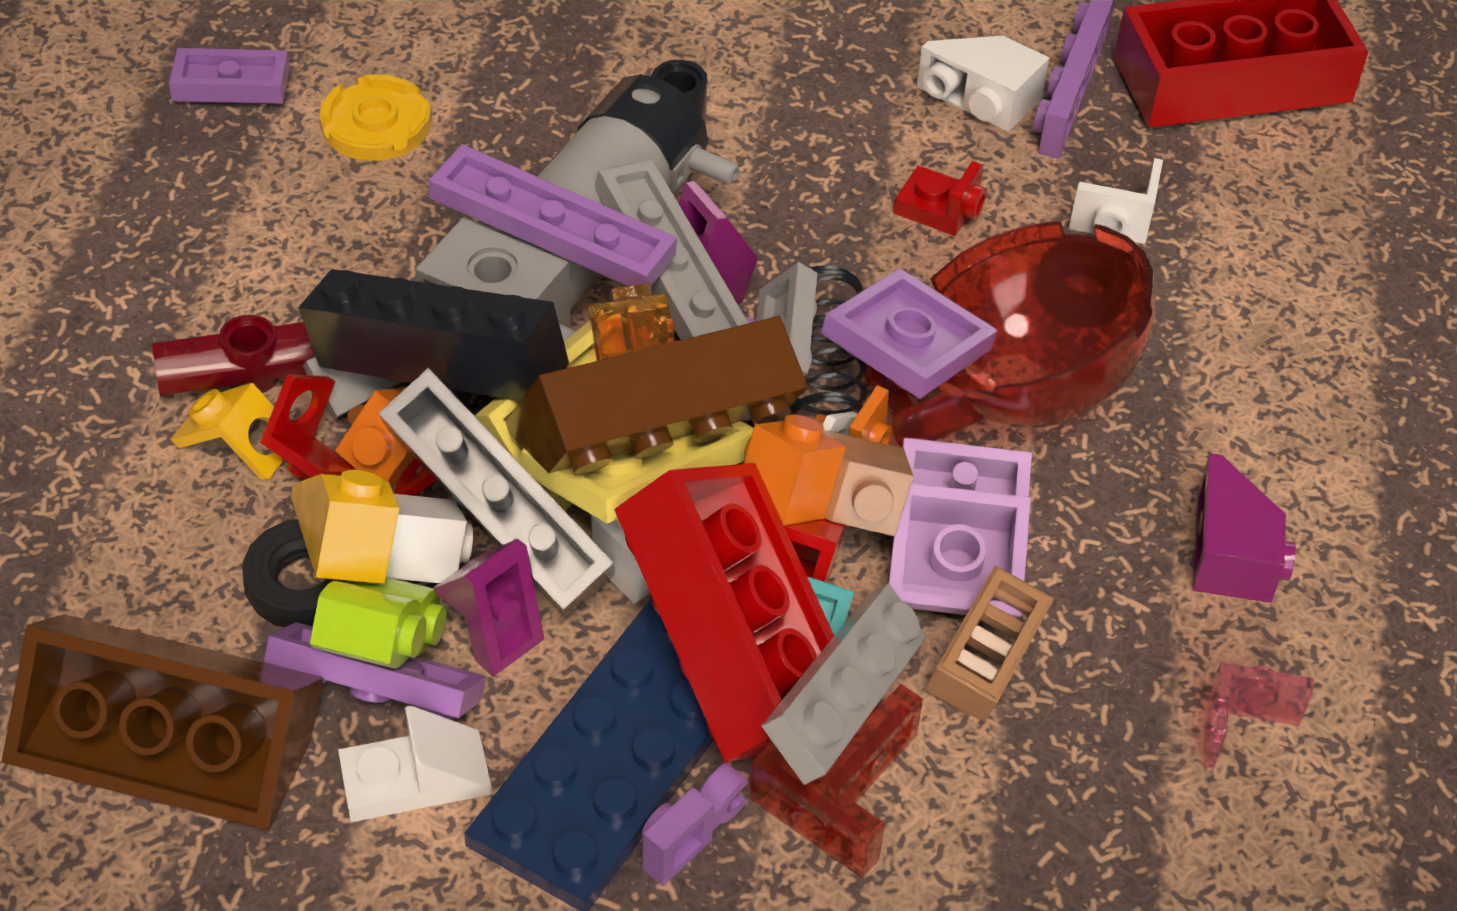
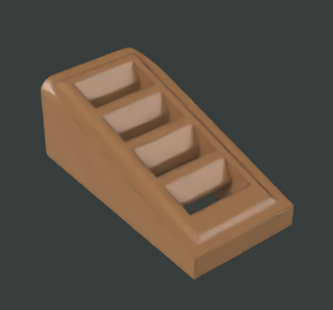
M995 565L929 679L926 690L958 710L983 722L986 721L1005 690L1054 598ZM992 597H996L1027 615L1028 618L1025 623L990 604L989 602ZM981 620L1013 638L1015 641L1013 644H1010L977 625V623ZM968 644L1001 663L999 669L965 650L964 646Z

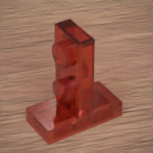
M900 684L883 703L879 702L828 772L805 785L780 751L769 744L752 761L749 799L863 879L880 859L885 823L856 802L917 736L923 698Z

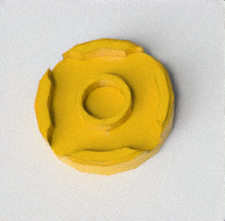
M370 74L358 77L356 85L345 89L344 83L338 85L323 99L319 112L320 129L326 143L338 153L357 160L382 161L405 155L420 146L430 133L432 120L431 105L427 97L425 99L420 95V88L410 81L392 75Z

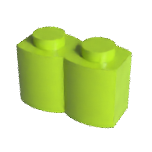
M388 577L385 579V584L347 580L345 582L332 581L323 589L318 597L310 646L317 650L397 669L406 662L408 657L415 658L420 656L429 645L436 646L439 643L445 628L447 609L446 606L439 605L441 598L435 594L433 588Z

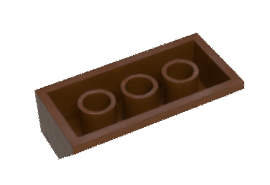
M776 316L539 375L505 423L509 434L548 473L572 467L574 475H583L606 467L613 461L612 456L633 451L637 459L647 458L669 449L674 445L673 440L693 435L696 442H706L730 432L733 429V423L752 419L754 425L779 421L791 413L789 406L809 387L781 316Z
M66 614L26 625L1 762L269 830L311 742L323 677Z

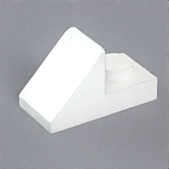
M407 706L405 707L408 736L338 749L350 821L355 822L492 794L479 730L417 707Z

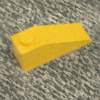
M347 470L342 472L341 476L319 474L293 484L291 499L315 577L385 584L399 513V505L389 481H384L381 477L371 472Z

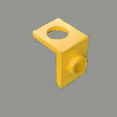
M253 383L223 392L213 389L204 394L192 405L188 412V418L170 439L177 447L183 448L221 437L261 480L270 479L284 461L283 458L272 451L267 455L260 454L250 444L248 431L251 423L255 419H261L268 423L274 408Z

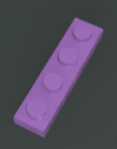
M1090 0L1089 3L1080 1L1072 30L1077 35L1067 34L1060 58V65H1064V67L1055 65L1051 74L1047 97L1052 99L1051 101L1041 99L1036 113L1033 131L1042 133L1038 154L1060 159L1110 29L1115 0Z
M463 144L429 179L430 199L645 294L676 255L677 237Z

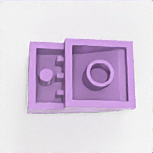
M904 438L903 449L914 477L896 535L893 536L888 583L901 601L907 603L912 609L967 615L995 565L1023 581L1025 580L1031 501L1029 485L1032 453ZM992 597L989 602L990 604L1021 620L1022 612L996 597Z

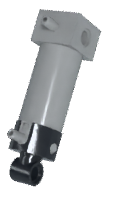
M670 60L657 66L651 76L639 74L624 77L578 126L577 133L537 177L604 205L594 186L599 170L653 160L672 194H674L693 171L730 185L738 177L739 166L733 161L706 151L709 143L706 129L707 73L694 62ZM463 217L415 268L417 282L459 286L465 289L504 295H518L524 298L554 302L563 341L576 332V330L571 329V309L601 275L493 226L488 227L467 217Z

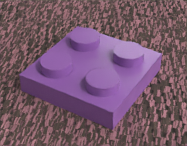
M899 268L826 313L821 334L844 348L850 355L859 358L894 381L900 388L909 391L921 399L990 351L998 330Z

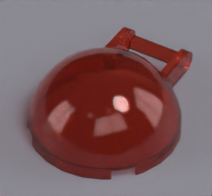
M1052 221L1018 227L989 237L958 254L930 278L935 291L998 331L990 351L939 385L937 389L942 394L916 405L913 404L907 390L900 388L894 381L866 364L865 380L872 386H880L889 390L887 408L893 418L891 423L892 434L898 445L903 448L904 438L935 441L983 419L1022 428L1058 425L1079 418L1104 404L1119 391L1142 361L1156 316L1154 275L1145 251L1130 237L1107 226L1095 224L1093 228L1096 236L1065 234L1062 222Z

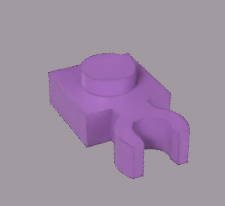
M724 763L711 774L699 792L692 787L674 805L665 803L657 808L649 817L642 830V869L662 886L670 881L712 841L713 830L721 823L723 824L731 820L744 807L746 799L738 792L747 785L748 779L728 763Z

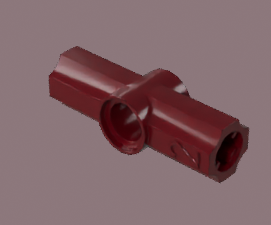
M258 315L234 317L223 325L220 334L151 343L160 396L225 386L233 389L249 383H253L261 393H265L273 388L280 378H286L288 374L307 375L302 365L316 357L304 322L273 326L269 320Z

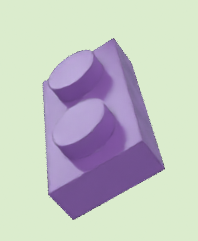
M177 48L169 80L172 101L283 104L290 70L288 51Z

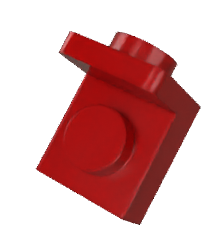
M972 160L960 180L917 165L895 198L893 214L956 237L967 218L976 220L984 206L987 188L980 186L984 164Z

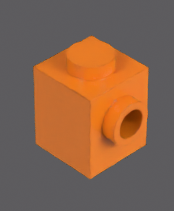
M787 415L784 421L755 424L752 436L748 440L744 451L745 460L743 464H756L784 526L825 519L847 447L824 434V426L821 423L801 415Z

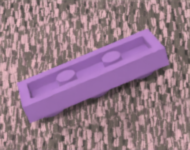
M298 622L268 637L264 657L265 663L323 677V683L331 681L350 687V694L361 700L388 702L390 699L454 720L455 717H461L480 703L486 676L416 656L415 658L408 657L401 667L393 669L317 650L310 646L313 627Z

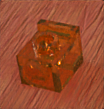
M650 283L612 288L613 301L588 305L596 361L674 342V322L669 310L667 293L652 295Z

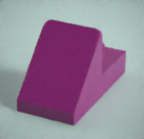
M519 539L482 553L434 587L435 594L466 617L475 661L493 677L544 640L527 546Z

